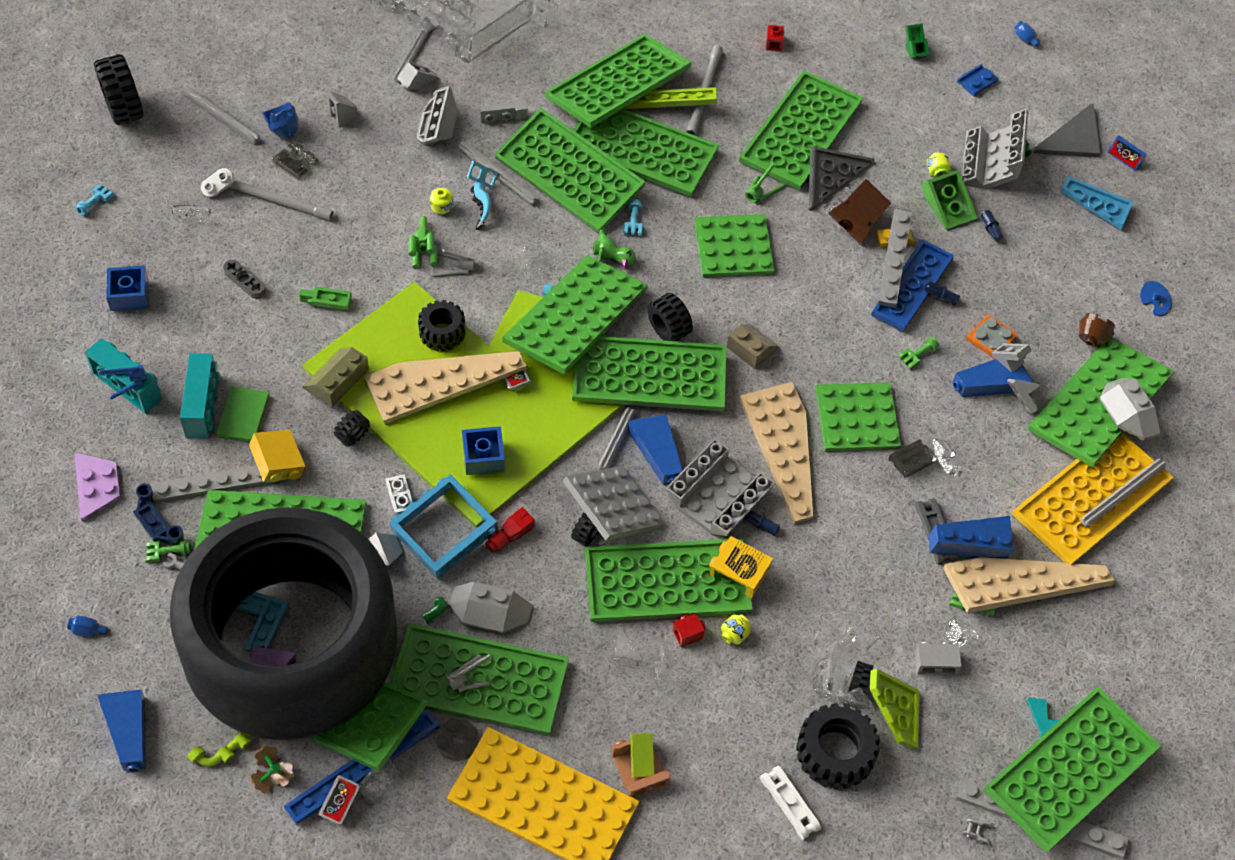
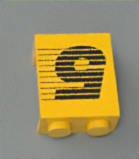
M730 536L727 542L724 541L721 544L718 557L714 556L709 564V567H711L710 576L714 577L718 571L746 586L745 595L752 598L771 569L773 558Z

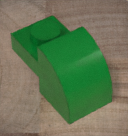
M923 23L905 26L907 38L905 46L911 58L929 56L928 41L924 36Z

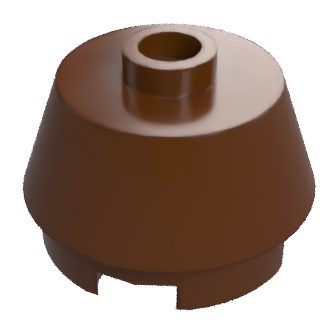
M1086 313L1083 319L1079 321V338L1087 345L1103 347L1114 336L1115 324L1109 319L1105 322L1097 318L1098 314Z

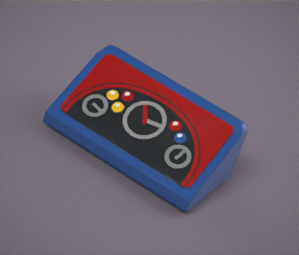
M1119 135L1108 150L1110 155L1134 171L1142 165L1146 156L1145 152Z

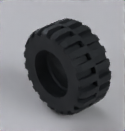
M116 54L96 60L94 62L95 72L114 124L122 125L141 119L144 116L143 107L124 55Z
M832 703L829 708L827 705H823L819 708V711H812L803 722L796 744L797 758L799 762H803L801 767L805 773L810 772L809 778L813 781L816 779L820 780V785L824 787L827 784H831L832 789H838L840 785H843V788L847 789L851 788L852 783L858 785L862 782L863 778L866 779L870 775L880 751V736L876 734L877 728L875 724L871 725V719L867 715H861L862 711L858 708L853 710L850 709V705L844 704L841 707L838 703ZM829 732L845 734L855 743L857 754L847 760L834 759L822 750L819 738Z

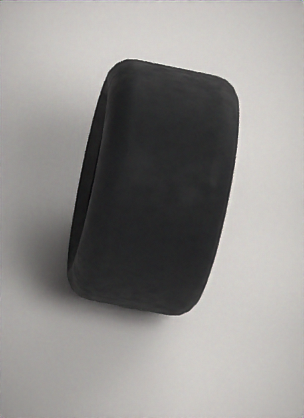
M298 507L271 508L256 511L228 522L207 536L193 550L183 564L172 591L170 604L171 632L192 692L199 702L219 721L247 735L273 740L300 739L324 733L345 723L363 710L377 695L388 677L394 661L397 647V623L393 587L387 567L374 545L358 529L342 519L325 512ZM292 581L322 586L338 595L351 610L349 621L339 638L319 655L297 664L267 666L252 663L234 654L221 641L225 625L236 607L256 591L277 583Z

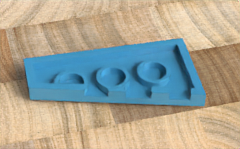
M1070 176L1067 177L1061 193L1120 230L1133 205V201Z

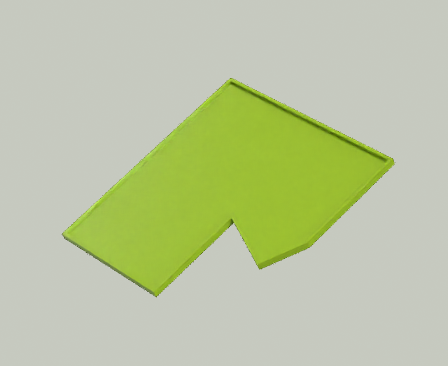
M414 281L302 364V369L312 377L341 348L353 347L367 356L369 370L338 402L349 412L352 410L360 411L370 421L368 429L432 488L437 485L440 479L446 478L451 474L491 516L625 406L624 404L572 401L575 364L565 374H562L520 352L526 364V371L531 382L519 392L510 390L505 379H501L384 424L365 381V375L400 362L518 351L503 343L502 338L543 298L542 296L517 290L489 345L466 326L463 342L460 341L459 346H453L454 349L451 350L448 348L446 351H442V349L436 351L434 347L428 348L427 343L423 344L422 338L419 336L418 315L422 312L423 307H427L428 303L431 302L433 304L437 300ZM445 323L435 325V327L445 328L449 326V324ZM501 426L505 472L466 475L462 430ZM453 488L442 495L474 527L478 528L485 522Z

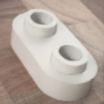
M226 168L219 169L201 184L202 193L208 197L219 195L233 184L235 179L233 172ZM223 174L226 175L224 180L221 179ZM208 185L212 186L210 190H207Z

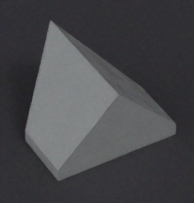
M376 532L369 538V541L377 549L385 565H390L403 553L396 535Z

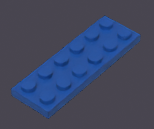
M922 239L903 266L896 308L877 303L871 316L904 332L930 294L924 289L926 283L931 281L936 284L953 260L954 255Z

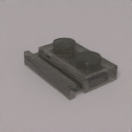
M919 439L890 454L889 461H892L898 471L907 478L935 463L937 456L926 445H923L922 440Z

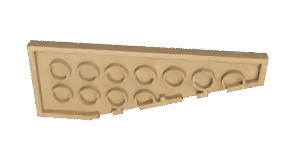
M515 351L400 362L365 375L364 378L384 424L494 383L520 371L527 370L520 352Z
M793 382L740 395L741 405L794 524L812 520L813 504L807 418L805 408Z
M988 557L973 558L944 565V571L967 613L1112 586L1115 581L1105 565L1076 563L1069 565L1068 563Z

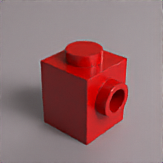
M768 25L766 50L782 52L784 26Z
M696 614L684 615L673 623L672 631L680 647H684L702 640L706 627L703 620H699Z

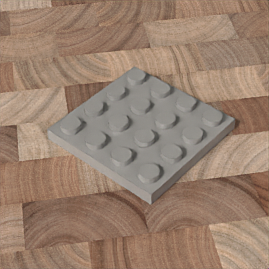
M622 466L569 475L563 480L565 486L606 541L660 529L665 524Z

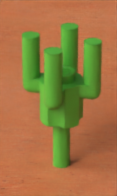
M422 216L420 217V228L415 232V236L411 235L409 237V256L413 257V268H420V254L427 252L431 254L430 265L436 267L438 265V248L434 245V234L431 230L427 229V217Z

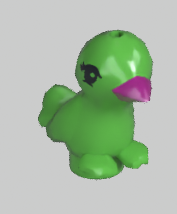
M601 229L598 241L594 240L593 255H598L599 262L603 258L617 260L623 268L633 265L636 260L634 251L629 247L621 246V248H618L607 237V231Z

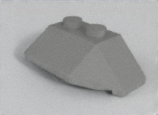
M450 86L436 90L433 94L434 97L428 102L422 113L416 139L424 145L452 138L458 110Z
M1121 378L1106 383L1099 400L1118 428L1138 436L1141 440L1150 439L1161 434L1155 406L1136 379Z
M477 582L455 586L449 603L450 608L463 625L501 634L528 624L533 607L530 602L512 590Z

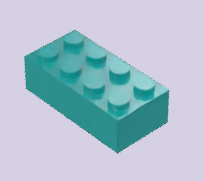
M101 338L85 351L92 374L116 392L135 383V381L130 382L128 373L118 375L98 374L100 370L131 368L141 365L138 362H133L125 352L121 353L117 350L112 342H107ZM145 371L147 380L142 381L143 385L137 386L121 396L146 414L162 400L160 394L161 389L157 384V377L152 372L148 373Z
M189 353L180 414L186 438L209 439L210 432L214 430L212 415H216L214 399H218L216 383H220V372H217L218 363L214 361L213 354Z

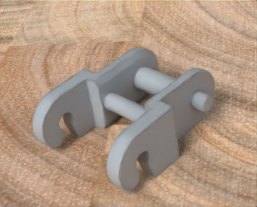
M972 818L967 819L968 829L963 832V835L968 839H976L977 843H985V845L989 846L991 841L979 835L981 826H989L990 829H993L994 824L984 820L978 822ZM973 826L977 827L976 834L971 833Z

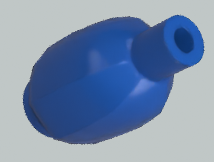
M1020 21L1015 25L1016 34L1022 41L1028 44L1032 43L1034 47L1040 44L1036 39V32L1028 23Z
M76 616L69 619L67 630H71L75 635L92 637L97 633L106 635L107 627L100 626L92 618Z

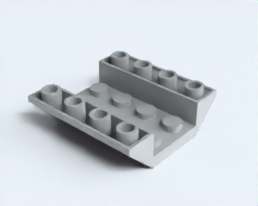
M1028 109L1011 114L1010 126L990 134L982 126L966 131L961 176L964 185L990 189L1018 178L1024 164Z
M714 438L665 490L677 509L710 534L727 536L769 492L776 482L762 472L753 476L728 457L729 448Z

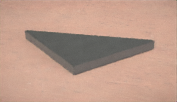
M1094 104L1087 106L1034 148L1033 153L1099 157L1100 148Z
M812 146L810 149L808 210H812L874 162V158Z

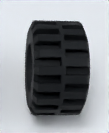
M666 293L648 304L647 314L655 332L664 341H678L692 332L693 322L691 315L681 299L673 293Z
M437 300L433 304L430 302L427 304V307L422 308V312L418 315L419 336L422 338L423 344L427 343L428 348L434 347L436 351L438 349L446 351L448 348L449 350L454 349L453 346H459L460 341L463 342L466 326L464 312L460 310V306H454V302L451 301L447 303L446 300H442V302ZM440 323L449 324L445 328L435 327V325Z

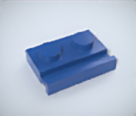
M982 63L957 79V83H960L973 97L998 81V77L989 69H985Z

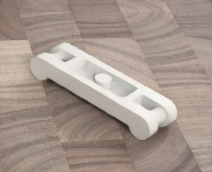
M780 766L773 768L769 774L764 773L760 776L761 782L772 794L802 840L809 837L811 832L816 833L821 830L820 823ZM776 779L779 780L780 782L775 785L773 781ZM806 819L809 824L804 826L801 821Z

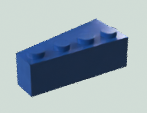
M1010 516L936 524L928 536L930 553L957 555L969 558L1007 559L1014 551Z

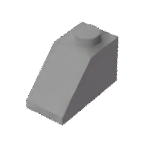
M411 62L406 63L397 77L402 83L401 86L408 91L410 89L417 91L438 78L428 67Z
M332 92L327 93L330 117L339 127L357 118V107L354 102H351L346 96Z

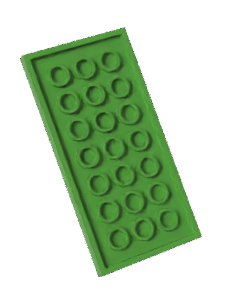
M643 34L547 90L545 98L591 128L691 68V62L647 34Z
M803 70L740 155L739 162L762 173H765L773 165V169L768 176L801 190L810 174V149L812 146L830 149L861 105L863 97Z
M542 108L494 154L497 160L598 233L646 185L643 179Z
M621 109L591 128L579 120L573 130L638 177L692 197L719 149V144L625 109Z
M586 255L503 336L502 342L565 374L644 294L648 284Z
M602 336L575 363L572 401L724 412L726 345Z
M1111 338L1103 347L1100 346L1028 425V431L1093 468L1125 432L1117 427L1099 400L1106 383L1121 378L1136 379L1151 401L1170 380L1174 371Z
M208 490L195 548L215 530L234 519L256 511L282 507H298L325 512L342 519L362 533L366 500Z
M728 539L585 547L591 622L676 618L693 614L697 616L752 613L753 609L751 597L745 595L746 586L718 571L714 577L710 576L711 567H709V564L714 556L718 557L721 544L724 541L727 542Z
M409 623L390 684L426 699L428 704L425 709L550 736L569 658ZM488 654L491 655V658L465 673L467 682L464 683V685L489 681L490 685L465 690L459 693L458 689L452 691L446 675L456 671L478 655L482 657Z
M1097 686L993 779L983 791L1034 842L1048 853L1147 761L1161 745Z

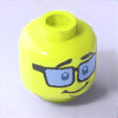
M934 153L928 158L927 167L932 177L950 173L951 163L946 154Z
M446 188L435 189L430 195L431 209L437 214L449 213L453 208V194Z
M732 615L722 624L721 631L723 634L721 637L728 644L739 645L750 635L751 623L743 615Z

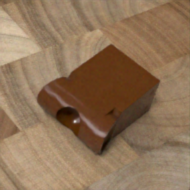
M865 179L843 203L833 208L828 214L860 244L869 233L871 225L891 205V202Z

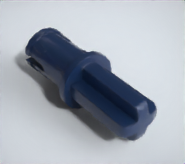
M990 210L982 212L981 218L985 223L986 231L990 232L995 242L1002 240L1003 235L998 227L999 223L994 219Z
M928 281L925 285V291L937 296L939 300L943 299L955 306L957 304L956 300L959 301L960 295L947 290L945 286L941 287L931 281Z
M752 510L743 518L757 526V529L761 528L773 536L780 529V524L765 518L766 515L762 516Z

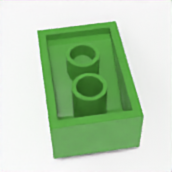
M959 169L927 180L921 185L927 202L945 230L977 219Z

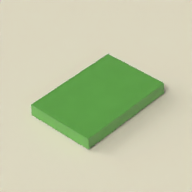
M231 386L216 432L217 438L250 443L253 434L259 431L269 399V392Z

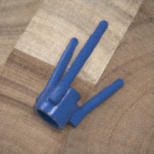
M143 365L98 371V374L109 375L128 373L130 382L135 381V383L109 397L111 400L137 386L143 385L142 381L147 380Z

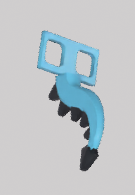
M472 161L467 178L475 181V184L470 189L471 192L475 193L472 201H477V206H481L480 210H483L480 213L481 219L477 221L475 230H479L484 226V222L491 209V199L485 192V187L493 189L498 172ZM475 165L480 167L478 178L471 175ZM488 172L494 175L491 184L485 182Z

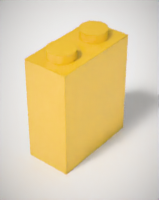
M291 430L253 434L249 446L263 482L296 480L301 477L305 464Z

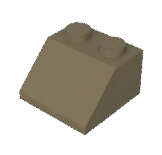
M740 325L729 334L727 348L754 369L779 348L776 343L752 325Z

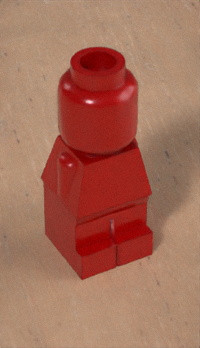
M523 507L507 518L501 526V530L495 531L488 537V541L485 543L486 547L491 552L500 551L509 542L522 538L528 531L535 528V519Z

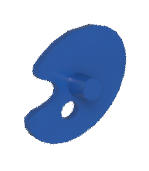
M1148 281L1143 285L1140 291L1142 304L1152 303L1155 316L1165 315L1171 307V298L1168 290L1156 281Z

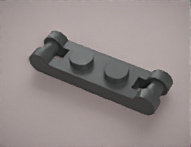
M935 498L928 499L927 502H915L916 511L920 516L928 540V536L936 524L945 523ZM934 554L936 564L948 559L949 561L956 560L957 555Z

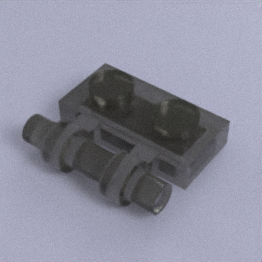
M291 141L288 147L292 150H281L272 158V163L299 180L310 170L308 163L311 162L316 165L318 159L314 157L312 152H307L303 149V146ZM299 154V155H301L303 158H302V159H299V158L296 157V156Z

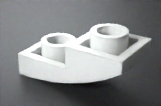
M405 474L386 478V485L394 513L404 512L408 505L412 503Z

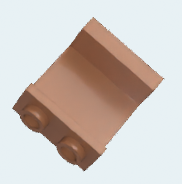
M621 740L612 746L611 755L628 796L635 798L670 784L671 777L668 770H663L654 746V775L648 777H632L630 740Z

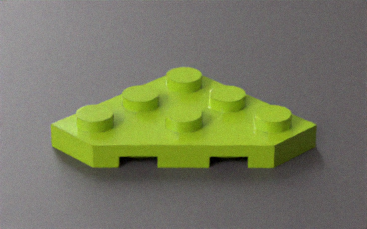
M879 669L871 670L870 691L897 743L911 750L917 749L920 690Z

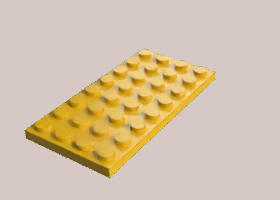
M1122 434L1093 468L1076 459L1013 510L1012 515L1064 563L1072 565L1167 486L1174 477L1165 469L1161 470L1091 526L1085 527L1081 524L1083 516L1154 462L1149 455L1126 435Z
M490 727L486 729L446 798L448 802L563 860H610L639 805L638 800Z

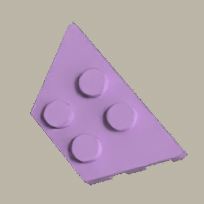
M76 453L75 464L80 517L82 521H86L91 514L96 511L100 512L107 505L121 499L116 462Z

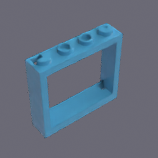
M451 474L446 478L440 479L434 488L425 491L419 500L410 503L404 512L394 516L389 523L391 531L437 579L498 530L497 521ZM453 488L485 522L438 561L434 562L402 527L449 489Z

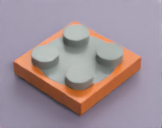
M988 314L967 335L966 340L995 359L991 353L1003 343L1011 344L1018 334Z

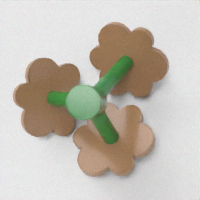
M264 745L261 750H257L254 754L258 766L263 765L265 768H269L268 772L256 770L255 773L250 775L253 787L256 790L260 789L263 793H267L273 786L270 780L271 775L274 777V783L281 784L282 786H287L290 783V779H293L295 776L293 764L289 762L285 764L283 762L273 763L278 760V749L275 746L269 747Z

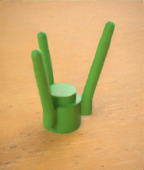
M773 165L766 170L761 178L757 176L750 188L745 192L746 198L751 202L756 203L758 201L761 203L765 198L786 187V184H782L763 195V188L760 185L773 169Z

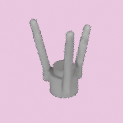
M443 249L442 252H439V255L459 260V268H462V270L431 274V277L456 274L468 275V271H473L475 257Z
M488 654L484 657L478 655L456 671L446 675L452 691L458 689L459 693L465 690L490 685L489 681L464 685V683L467 682L465 673L491 658V655Z

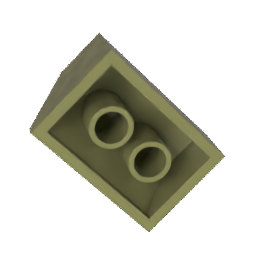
M353 347L341 348L303 385V389L333 407L369 370L368 357Z

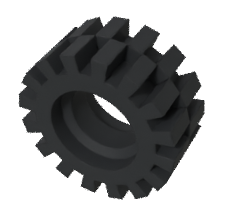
M352 410L350 414H346L345 418H341V422L337 423L338 426L334 428V436L346 447L354 445L356 441L365 436V432H368L369 429L367 428L370 427V421L360 411Z
M583 512L582 517H579L575 528L572 530L571 538L586 547L591 544L596 534L599 533L586 513Z
M857 661L847 692L848 697L863 701L873 665Z

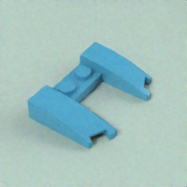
M255 592L236 607L237 610L259 616L244 648L245 651H252L254 646L269 648L289 609L288 602Z

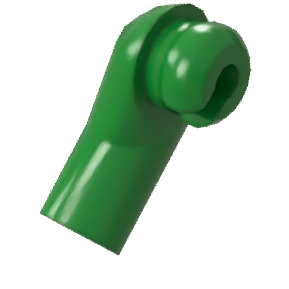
M443 597L436 598L434 601L435 606L422 615L427 623L434 620L447 609L448 603Z

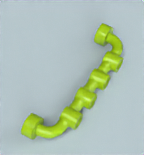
M240 732L232 742L220 748L217 754L211 758L204 757L206 751L198 745L188 753L187 758L193 764L198 762L206 767L214 766L222 760L226 764L235 757L233 751L236 748L240 747L243 750L251 744V735Z

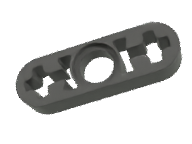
M228 260L224 263L225 275L249 296L258 299L265 295L264 283L238 261ZM242 277L249 278L247 282L239 281Z

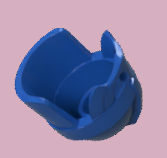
M290 102L262 112L270 131L281 138H291L294 136L298 129L299 118L296 115L294 106Z

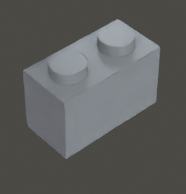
M932 642L918 643L915 650L917 674L958 675L961 668L959 644H952L951 642H944L942 644H932Z

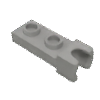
M526 99L514 100V103L481 106V123H491L500 120L508 121L510 119H516V121L528 120Z

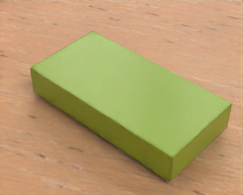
M631 733L632 777L654 775L653 733Z

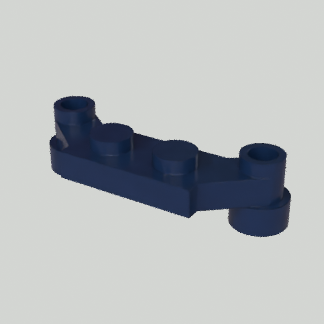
M146 483L140 484L136 488L138 503L136 510L133 511L134 516L153 542L160 541L172 544L173 546L180 545V541L184 540L182 528L177 525L171 527L167 525L152 504V487Z

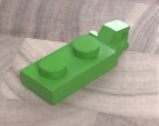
M315 287V289L311 290L301 289L299 299L301 302H307L312 306L349 311L352 292Z

